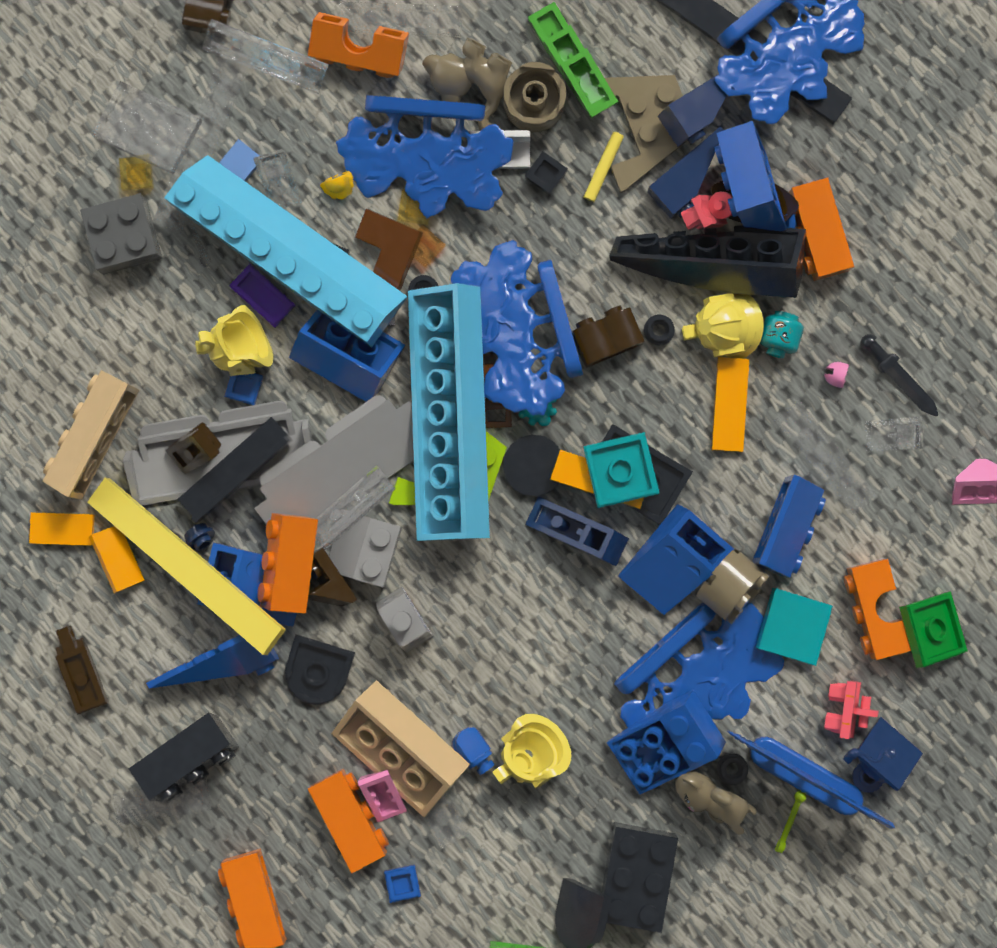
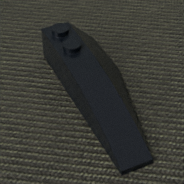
M741 225L734 226V231L718 233L717 228L704 229V234L686 235L685 230L673 231V234L659 238L656 233L617 236L609 258L612 262L641 273L697 288L752 296L797 298L803 272L806 229L787 228L783 231L749 228Z

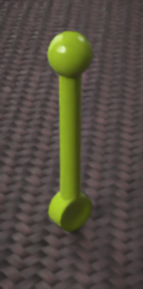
M797 791L794 794L795 803L775 847V851L778 853H783L785 850L786 839L799 807L806 800V794L802 791Z

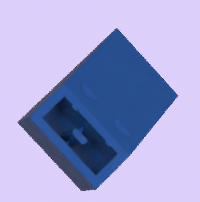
M677 504L618 577L665 615L713 575L711 573L734 548L689 509Z
M213 543L208 563L260 607L257 593L260 583H263V554L220 543ZM198 599V605L206 606ZM262 608L279 624L294 626L297 613L270 611Z
M694 690L665 703L607 741L608 746L639 794H643L717 759L726 743Z

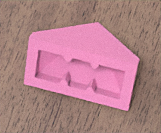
M976 459L955 478L952 505L997 503V464L988 459Z
M388 770L360 777L358 780L359 787L377 822L407 812Z

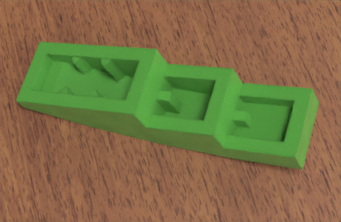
M555 2L528 17L529 23L548 55L590 118L597 116L618 103L588 49L583 47L572 26L567 24Z

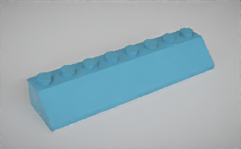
M208 155L185 170L164 197L178 211L371 348L408 298L401 291Z
M455 283L409 290L408 310L417 541L490 538L480 287Z

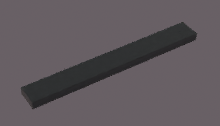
M656 0L719 45L720 43L716 40L717 37L739 19L714 0ZM755 29L748 33L751 39L761 44L767 42L768 38ZM741 39L734 46L726 50L735 56H740L745 53L746 43ZM752 51L750 56L753 59V61H757L758 57L755 54V52ZM825 78L824 83L827 86L826 99L806 100L797 91L790 92V95L833 125L852 100L851 96Z

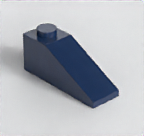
M715 77L669 104L657 116L677 147L687 141L690 145H693L706 136L704 129L714 121L727 96L714 81Z
M721 127L649 186L648 194L670 219H673L676 215L682 218L681 212L694 206L691 199L697 196L714 157V147L719 145L716 133L724 131Z
M541 497L537 498L525 524L613 566H617L629 540L628 537L616 530Z

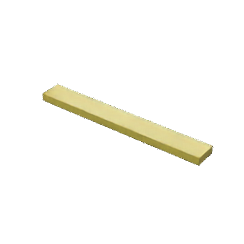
M106 477L103 479L87 503L262 655H268L286 629L114 481Z

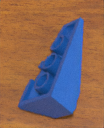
M238 635L220 644L218 648L193 658L190 662L184 663L146 684L148 688L246 675L254 671L259 676L275 668L273 662L278 660L279 657L274 647L268 655H262L242 636Z

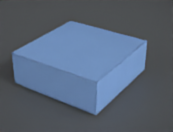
M238 139L219 163L246 182L264 159Z

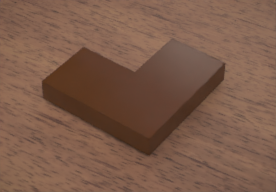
M366 209L355 238L381 249L373 272L396 289L401 290L423 232L371 209Z

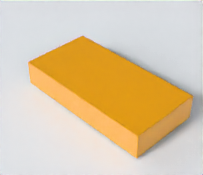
M31 512L29 543L93 546L89 536L94 534L95 515Z
M112 526L89 536L114 594L145 581L129 543L120 530Z

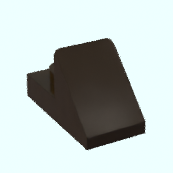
M202 422L170 445L165 451L181 471L186 474L216 457L220 453L218 449L221 447V443L207 425Z
M324 548L315 550L311 578L318 581L320 585L309 592L308 600L342 607L355 602L357 598Z

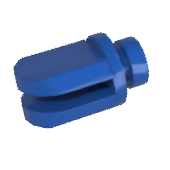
M466 728L454 736L452 747L470 764L469 769L477 766L478 769L476 771L480 776L495 765L492 760H487V757L492 754L491 748L476 728Z

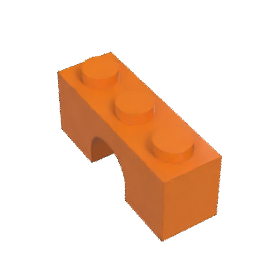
M321 12L315 16L312 23L308 56L316 57V61L323 64H333L334 62L346 64V68L354 71L373 70L376 71V75L384 78L399 76L404 65L409 32L379 26L374 32L372 44L362 47L354 44L349 38V19Z
M880 559L846 568L848 575L844 576V583L848 594L853 593L856 606H852V612L856 624H862L865 636L860 637L864 654H870L871 659L879 660L911 651L903 620L897 619L885 622L876 612V602L880 595L896 590L888 559Z

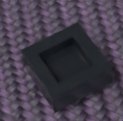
M542 151L526 173L525 179L550 196L567 173L568 168Z

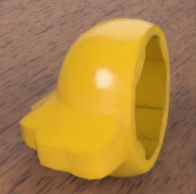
M350 171L343 172L344 175L333 179L330 177L322 182L320 187L324 193L332 199L338 198L341 200L351 195L354 184L353 175Z

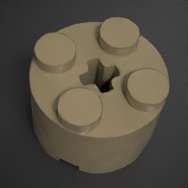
M529 62L523 64L510 74L504 86V109L512 124L521 130L542 132L553 127L560 120L565 108L566 86L555 69L545 63ZM532 93L538 94L537 102L531 101Z
M735 548L711 573L713 575L708 583L705 582L696 597L725 621L733 624L743 612L745 605L751 603L762 590L761 587L770 576Z

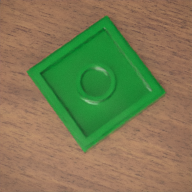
M951 591L899 607L916 668L926 667L968 652Z

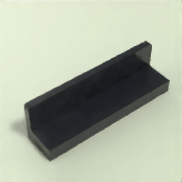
M270 417L177 500L192 515L191 520L194 524L201 522L291 443L293 439L273 417Z

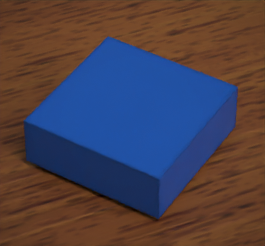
M256 373L230 376L224 397L255 405L264 376Z
M415 864L384 871L390 903L421 897Z

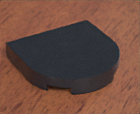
M295 634L285 667V678L289 689L297 699L307 704L319 705L333 700L342 692L346 685L356 652Z
M563 878L556 908L555 924L559 939L566 948H591L595 943L601 941L605 932L612 898L574 879Z

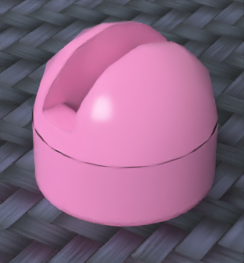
M842 362L829 364L826 369L834 372L833 375L824 374L826 381L832 386L843 388L849 364Z

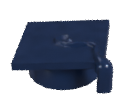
M880 717L859 748H853L844 755L843 760L850 764L853 759L858 757L863 771L870 778L877 782L888 783L894 790L899 791L923 753Z

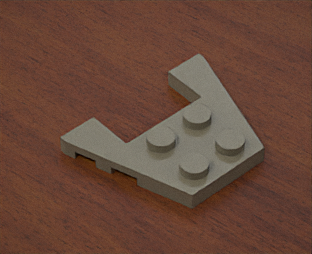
M675 75L605 78L615 97L619 99L640 154L610 167L620 193L629 189L640 178L679 148L657 117L669 104L683 96Z

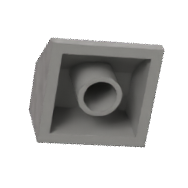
M343 510L329 557L341 575L385 587L402 527Z

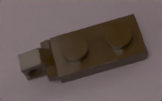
M71 625L56 630L61 646L55 648L57 652L55 658L77 715L109 703L88 645L85 644L84 639L76 640Z

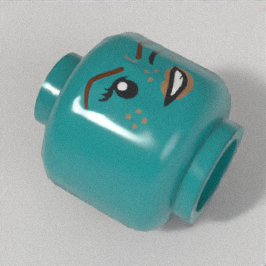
M775 311L774 315H768L765 318L760 344L767 348V355L784 359L785 354L797 352L804 331V326L798 321V316L788 312Z

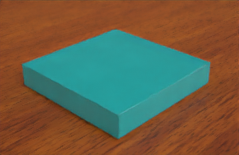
M645 432L583 446L597 508L659 494Z
M772 588L755 648L816 666L833 606Z

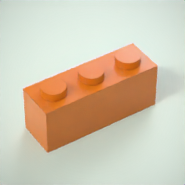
M828 177L792 187L789 193L799 203V208L794 213L798 226L796 228L806 229V257H804L803 261L806 274H812L813 280L817 281L850 271L855 266Z
M279 513L271 514V520L266 525L267 551L262 556L263 583H260L257 593L260 607L270 611L306 614L318 519Z
M343 768L311 785L308 791L352 874L384 857L387 853L385 847L389 845V842L381 828L375 829L371 821L374 814L367 801L361 802L356 791L360 787L352 772L347 774Z
M261 848L224 859L220 863L221 868L218 869V875L222 887L227 886L230 899H227V907L231 918L236 917L239 929L236 930V938L239 947L275 948L284 945L287 938Z

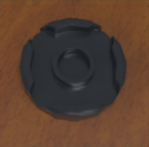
M534 434L520 437L512 443L505 453L503 463L505 478L511 487L523 495L535 497L547 494L557 487L559 483L550 479L560 451L559 447L549 438Z

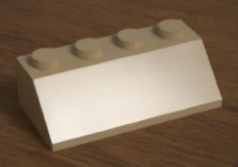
M102 370L99 375L95 374L90 380L87 387L89 394L85 402H80L77 405L72 416L75 419L70 430L66 429L61 435L58 442L60 449L56 457H51L43 470V473L46 475L43 482L69 498L83 499L139 392V389Z
M377 680L354 701L331 733L374 773L388 770L400 796L423 817L432 810L470 765L458 752L450 747L436 732L431 730Z

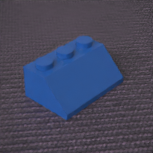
M753 121L716 133L719 145L714 148L719 164L725 165L726 171L722 172L721 176L726 191L731 190L733 198L728 199L732 216H739L744 227L774 231L786 230L766 150Z
M317 309L298 332L289 358L367 402L376 396L403 351L405 344L382 332L371 348Z
M795 474L785 477L752 560L755 564L786 578H790L792 573L797 574L803 557L799 555L803 544H809L814 532V527H811L814 515L819 516L825 505L826 499L822 497L824 489Z

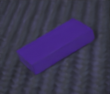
M250 263L229 285L232 290L274 328L296 306Z

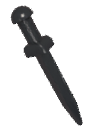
M867 334L863 336L860 346L862 349L866 348L879 362L877 364L878 370L881 373L886 372L921 411L937 417L938 411L935 402L897 362L900 358L896 354H888L875 340L877 338L875 335Z

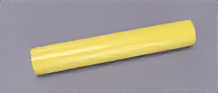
M618 132L612 133L583 198L595 202L624 138L622 134Z

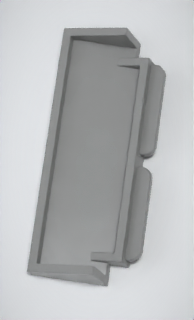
M376 395L329 427L325 433L328 440L326 443L320 446L316 441H309L264 472L259 479L262 485L259 489L267 499L254 509L266 525L271 520L272 513L318 519V528L413 462L411 402L408 401L396 409L389 399L386 400L383 396Z
M274 401L224 410L219 414L217 422L210 423L207 416L196 415L146 424L141 428L140 435L138 436L140 449L126 451L123 459L131 496L142 506L178 499L270 417H273L293 441L239 488L260 485L259 479L264 472L307 442L312 441L309 419L293 422L291 408L288 409L283 401ZM204 422L220 441L221 447L218 449L220 453L211 461L184 474L165 450L198 424Z

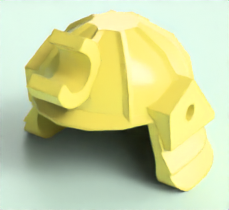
M727 292L723 295L704 299V307L697 313L696 323L683 326L682 328L684 341L699 338L704 348L713 350L714 358L724 356L728 358H744L752 354L760 344L764 322L761 309L753 297L747 294Z
M240 305L231 314L218 318L217 325L210 332L200 331L198 333L199 341H195L197 354L208 353L210 360L219 369L229 371L230 376L256 373L254 367H270L273 363V351L262 325L256 315L245 305Z
M525 714L517 718L511 726V731L501 738L505 744L501 752L504 764L495 769L493 774L500 784L513 777L519 783L527 782L532 783L535 788L540 787L554 776L565 772L571 762L569 742L561 729L551 720L537 714ZM530 750L533 754V757H531L525 751Z

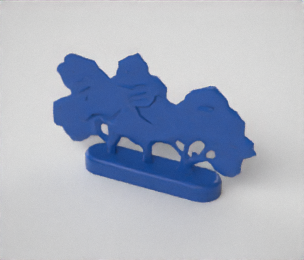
M761 0L717 37L716 40L724 49L731 48L741 39L746 44L744 54L740 56L725 55L719 58L717 67L719 74L715 77L714 81L728 96L749 95L751 97L749 107L752 112V118L758 121H765L766 124L777 123L789 110L788 102L791 91H797L806 100L826 99L827 86L824 83V78L828 73V63L822 58V52L825 49L847 54L861 51L864 46V34L862 31L865 24L864 13L857 6L858 0H825V5L819 4L817 0ZM786 2L793 4L798 9L797 21L789 28L781 27L772 15ZM813 5L822 9L823 14L821 16H814L804 8L807 6L810 10ZM802 13L807 16L806 22L802 21ZM766 20L771 25L772 32L769 34L767 42L761 44L751 39L748 33ZM752 51L757 55V61H753L750 54Z
M366 95L365 109L368 112L387 114L389 121L375 128L366 118L355 117L348 123L346 136L336 141L338 153L344 157L345 169L352 173L353 180L356 181L357 187L365 197L371 198L385 192L397 177H401L406 181L405 192L412 200L419 202V209L428 219L445 209L448 196L452 193H455L464 202L466 207L483 211L490 210L494 206V202L499 200L503 194L499 181L492 175V171L511 161L513 139L505 137L504 131L497 124L488 125L476 134H470L465 129L464 120L482 121L485 118V105ZM403 115L423 117V133L420 137L415 139L407 138L400 132L398 125ZM432 118L456 119V127L450 137H444L431 129ZM388 130H391L390 140L384 146L377 145V141L382 133L388 135ZM370 132H376V136L373 139H369ZM396 134L400 136V143L394 140ZM462 137L467 138L468 143L466 147L461 146Z
M511 240L494 247L487 266H483L477 261H464L459 269L453 272L451 282L452 284L459 283L480 287L483 354L493 351L498 357L494 366L485 375L484 397L495 403H501L506 409L514 413L527 410L533 416L538 414L543 416L548 403L561 398L565 391L564 382L550 372L553 359L556 356L563 359L569 378L582 376L583 371L551 259L538 264L537 268L541 283L533 284L526 278V272L532 262V253L523 247H517L516 241ZM516 284H523L526 289L517 290L515 286ZM544 291L550 313L539 317L528 305V300L536 292ZM553 322L558 341L553 347L544 349L535 343L533 330L537 325ZM533 348L538 349L540 353L534 355L531 350ZM545 356L546 359L541 360L544 366L537 373H533L531 366L535 360ZM547 372V378L541 380L540 376L542 373Z
M703 602L699 604L615 681L614 685L622 694L626 695L632 693L642 683H648V692L644 700L634 699L626 702L621 707L620 717L627 727H630L656 710L653 702V697L658 695L655 692L656 689H659L663 696V705L694 690L712 719H723L728 715L733 719H742L748 713L751 702L745 689L746 683L766 682L784 667V659L781 655L755 648L764 619L759 610L752 603H747L743 608V612L733 624L722 618V625L717 631H707L705 627L713 620L716 613ZM699 634L704 647L703 651L690 657H684L679 650ZM719 637L723 640V644L718 645L713 639ZM673 657L682 666V674L674 682H660L655 672ZM668 686L672 688V692L666 693L663 687ZM646 702L649 703V711H645L643 708Z
M727 730L735 739L750 748V757L758 767L840 814L847 816L859 811L889 829L895 828L892 822L863 806V795L853 784L773 738L767 736L759 737L752 742L740 734Z

